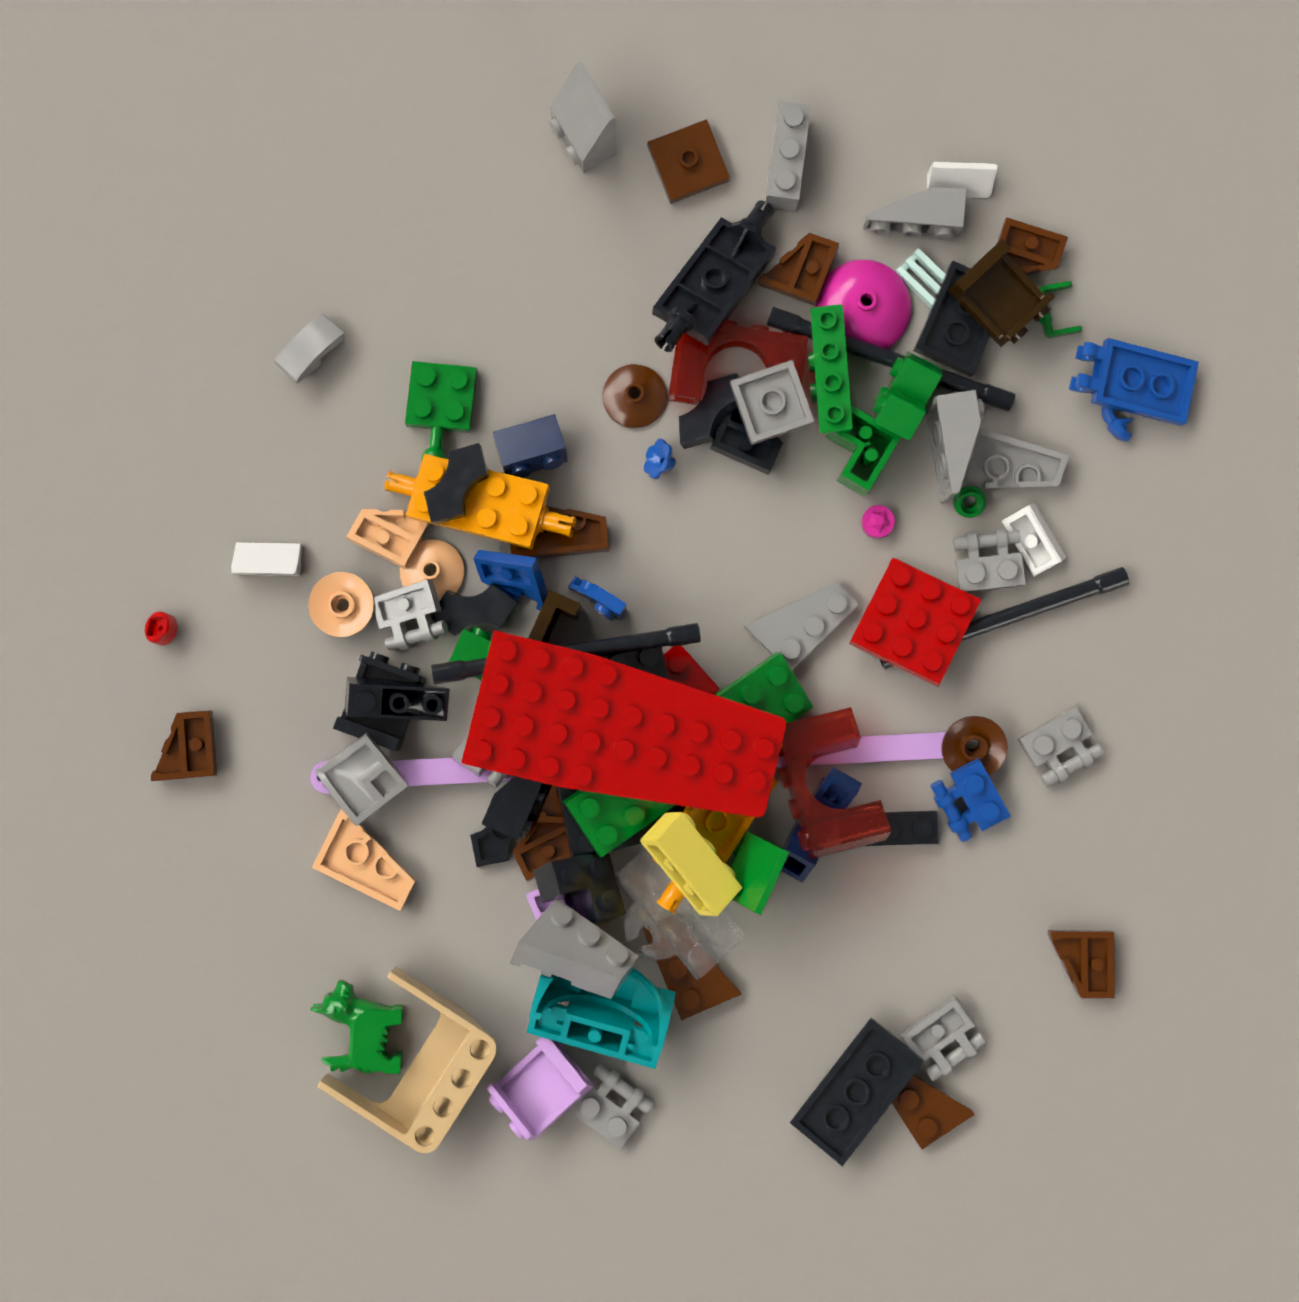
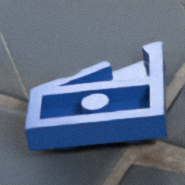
M574 576L568 586L594 603L595 611L610 621L613 617L621 620L627 611V604L598 585L586 580L582 581Z

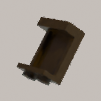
M1003 239L948 290L1000 347L1009 340L1013 344L1020 340L1029 331L1025 325L1032 318L1036 322L1042 319L1052 309L1048 303L1055 298L1052 292L1044 295L1006 254L1011 247Z
M549 590L528 638L547 643L560 613L578 621L583 611L581 604Z

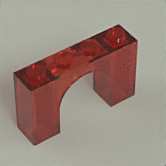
M726 320L708 346L684 333L675 347L668 401L698 405L701 400L707 364L718 352L734 347L744 348L755 353L762 360L766 369L793 360L802 385L808 336L784 331L782 333L769 331V327L758 324L751 325L750 328L740 327L737 322Z
M851 707L786 723L782 741L783 746L779 753L782 768L779 769V777L783 788H789L792 798L788 800L789 811L792 819H798L801 828V831L797 832L799 844L802 851H808L810 860L887 840L891 833L881 800L846 809H834L817 801L807 787L805 775L807 768L812 762L825 755L857 748L861 736Z

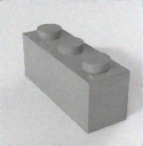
M779 101L764 208L769 203L774 210L796 212L800 197L811 105Z

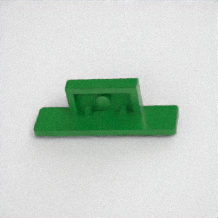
M838 304L813 307L810 310L813 352L808 353L809 372H815L816 383L810 384L812 403H817L819 430L821 434L850 432L853 430L843 306Z

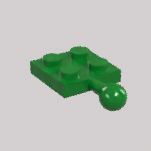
M412 361L405 425L406 427L431 429L429 448L423 452L421 462L424 454L447 459L445 452L442 450L444 431L471 432L477 379L476 367Z

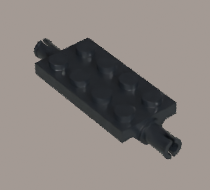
M757 201L749 215L738 222L731 223L721 217L653 306L652 315L667 323L654 339L660 349L667 343L668 345L664 351L672 352L674 346L684 333L707 346L710 344L775 255L776 247L765 242L761 235L762 228L774 215V209L769 203L761 210L765 201Z

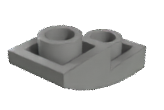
M321 313L284 347L274 360V363L294 382L299 383L321 366V358L344 341V332Z

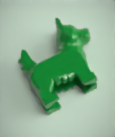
M338 980L333 992L327 993L322 1003L313 1004V1007H310V1011L322 1014L335 1022L346 1024L350 1028L349 1053L340 1056H325L321 1059L324 1064L330 1066V1071L333 1072L340 1068V1072H344L353 1068L366 1074L378 1071L385 1074L401 1073L402 1051H396L393 1055H390L385 1051V1047L389 1038V1026L399 1025L403 1021V1004L388 1006L367 999H360L355 996L351 983Z

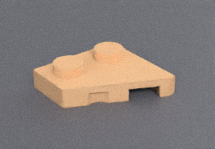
M362 509L346 538L348 541L405 569L430 524L409 519L404 510L382 512L378 509Z

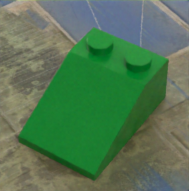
M746 831L732 852L734 856L729 865L736 874L735 879L743 887L732 900L761 915L789 852L773 842Z

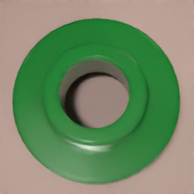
M972 485L964 486L954 496L953 505L959 515L973 518L981 514L985 509L986 497L980 488ZM972 496L975 498V502L972 505H965L963 503L964 499Z

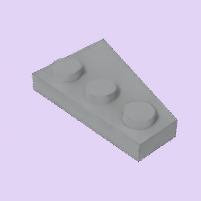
M979 428L961 488L969 485L978 488L1060 486L1069 455Z
M836 581L744 627L771 655L775 652H780L790 669L793 670L859 603Z

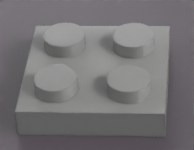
M793 360L730 381V386L751 445L814 423Z

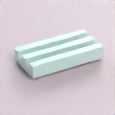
M918 248L895 272L931 309L935 299L906 270L910 268L936 295L940 286L915 261L917 260L940 283H942L945 273Z

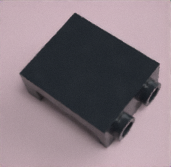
M372 651L369 657L360 655L359 661L361 663L356 677L380 678L417 684L425 683L426 677L418 675L420 668L403 662L400 668L389 665V657ZM344 707L341 717L337 716L333 729L357 738L368 733L377 745L393 751H400L411 719L347 716Z

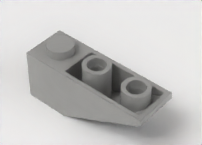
M931 187L867 214L863 223V229L870 230L872 234L876 235L901 232L903 236L911 238L926 234L934 235L939 240H951L954 237H958L964 227L966 189Z

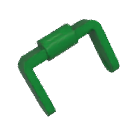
M1072 281L1044 285L1040 290L1045 295L1047 292L1067 289L1073 285ZM1051 311L1039 320V323L1043 325L1044 334L1048 338L1082 332V326L1053 331Z

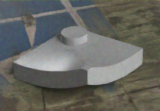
M368 733L364 734L315 771L329 793L355 826L359 825L409 785L408 781Z

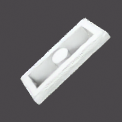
M934 162L927 173V189L934 186L966 189V198L987 199L992 193L997 165L989 163Z
M1035 503L1002 520L1007 531L1019 530L1020 543H1015L1018 551L1022 552V558L1033 577L1066 559V555Z
M236 542L231 573L235 575L301 576L302 544Z

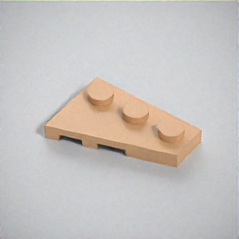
M340 809L312 866L313 869L399 911L403 909L417 881L360 824L355 826L342 809Z

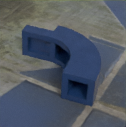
M832 767L826 777L821 779L783 845V848L789 854L781 870L782 872L802 883L816 866L822 849L835 824L859 792L862 785L861 782Z

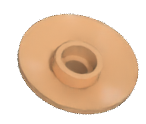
M437 539L421 541L405 569L400 567V579L403 587L427 579H433L439 601L448 590L455 593L458 592L465 574L464 563L458 551L450 544ZM430 564L435 565L436 573L432 576H427L425 568Z
M335 572L326 575L315 584L310 593L308 608L311 619L321 631L335 637L352 636L364 629L373 615L374 600L371 589L365 581L351 573ZM341 600H347L349 603V608L344 612L338 609V604Z

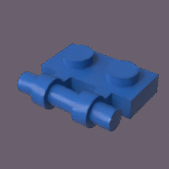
M979 758L950 772L955 783L953 786L946 788L942 780L935 781L930 785L935 794V803L938 808H943L949 819L947 822L949 828L953 833H957L961 842H965L973 836L968 828L970 823L976 821L981 831H984L1011 817ZM961 796L969 808L962 813L959 812L954 803Z

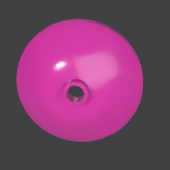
M853 260L832 270L827 276L815 306L841 304L844 311L845 334L885 349L890 348L900 339L908 326L911 316V298L902 278L890 267L873 260ZM868 297L872 304L864 306L860 299Z

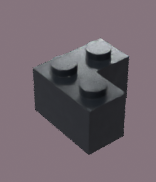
M594 852L555 860L534 871L542 903L554 901L556 898L560 900L571 897L574 911L594 925L608 923L626 914L609 853L602 858Z

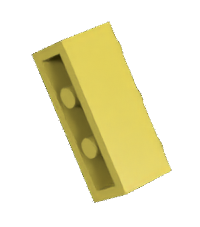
M683 812L665 813L639 840L699 915L718 916L743 888L735 879L736 874L733 869L719 859L715 854L716 849L714 845L700 835L696 830L694 820Z

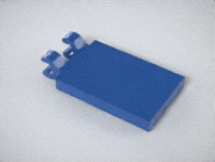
M1111 338L1104 340L1102 346L1091 342H1084V346L1079 345L1077 347L1075 359L1094 362L1091 376L1079 373L1077 377L1072 376L1069 390L1079 393H1091L1092 404L1178 426L1186 424L1199 364L1198 361Z

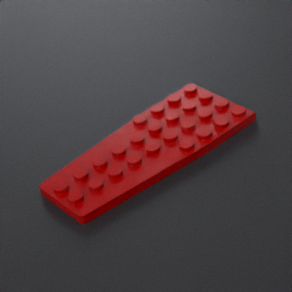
M494 630L461 764L562 788L762 817L766 811L784 737L786 721L780 716L594 654Z

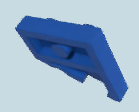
M486 550L477 551L473 559L481 582L489 586L494 583L517 600L522 594L536 601V609L541 610L548 592L537 558Z

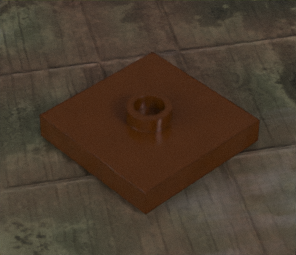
M707 119L647 142V147L670 204L730 181V176Z

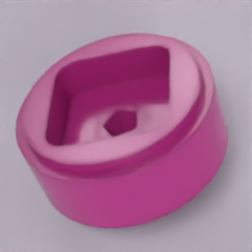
M882 505L868 508L861 518L862 530L867 536L875 539L887 536L892 531L895 523L891 510Z

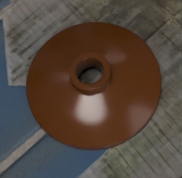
M638 364L626 365L615 370L605 382L602 394L607 414L613 421L627 428H642L656 421L665 408L667 398L666 388L661 377L649 367ZM631 389H638L641 395L637 399H632L628 395Z
M968 716L959 719L948 728L941 744L942 757L951 771L979 758L989 776L1002 766L1008 751L1007 739L1001 727L993 720L983 716ZM970 740L978 741V745L974 749L967 748V743Z

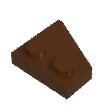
M1006 217L997 243L1003 239L1011 247L1006 254L1025 274H1032L1058 268L1068 237Z
M535 820L529 834L521 839L512 851L527 882L535 879L534 871L551 861L571 857L564 824L544 823Z
M1048 930V937L1080 998H1115L1114 932L1111 930Z

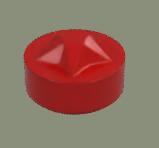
M162 611L155 612L148 618L145 624V636L152 643L161 646L167 645L176 636L178 623L176 618Z

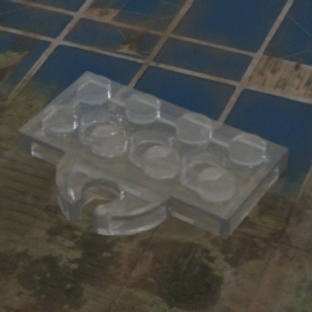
M645 848L615 874L616 879L634 900L627 910L624 920L627 942L637 938L641 928L648 929L653 937L652 943L640 947L636 952L638 955L654 961L665 960L676 954L695 979H700L747 936L725 909L718 916L699 915L685 897L677 907L675 914L657 904V900L660 899L671 879L660 865L652 860L653 857Z

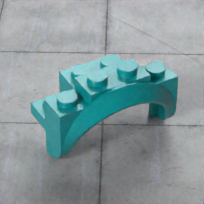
M635 968L632 969L629 977L612 999L572 986V981L553 974L551 978L544 975L540 976L529 1014L530 1020L526 1033L656 1069L668 1030L676 992L656 987ZM570 1001L568 1006L557 1004L560 1002ZM634 1019L638 1021L643 1027L633 1025Z

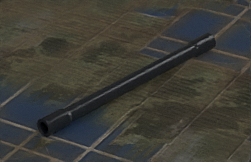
M773 306L767 321L768 326L812 339L810 321ZM845 334L847 352L890 368H892L897 357L903 359L905 356ZM942 369V377L937 384L956 392L976 390L977 399H981L983 403L1007 412L1012 408L1016 396L1013 392L990 384H983Z
M1123 567L1097 575L1093 579L972 620L961 641L1096 594H1104L1129 585L1128 574ZM879 659L884 670L894 667Z
M698 623L668 627L665 630L582 642L562 647L602 657L664 646L675 647L700 643L701 636ZM487 658L469 661L458 660L431 665L434 685L482 676Z

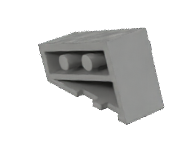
M556 898L518 942L510 963L519 967L521 963L541 970V975L551 978L553 974L572 981V986L612 999L629 977L639 956Z

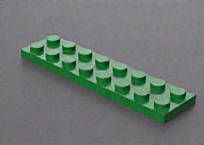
M775 652L715 694L780 716L785 719L786 726L813 708L812 703L780 652ZM581 790L576 791L563 800V803L589 843L601 858L675 806L673 804Z

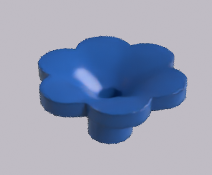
M657 439L654 446H650L646 452L647 460L644 464V471L653 479H658L668 469L672 470L676 464L675 458L671 457L672 446L667 444L664 439Z

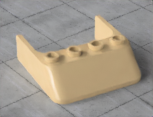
M394 967L387 978L438 1010L440 1018L393 1094L383 1102H374L328 1073L320 1080L317 1087L415 1151L430 1153L440 1145L492 1063L497 1052V1044L495 1039L465 1010L400 968Z

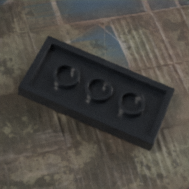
M871 1017L795 1114L790 1124L843 1167L923 1064L924 1059Z

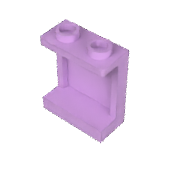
M543 1037L536 1041L538 1046L502 1079L486 1087L491 1094L489 1101L498 1112H505L512 1121L509 1124L510 1128L520 1139L525 1137L526 1140H536L594 1087V1084L560 1042Z

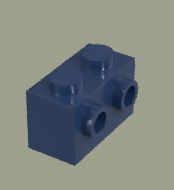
M555 414L492 432L505 474L525 478L532 472L542 469L553 470L568 462L566 446Z

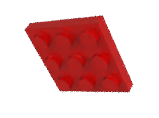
M892 557L849 644L939 687L982 599Z

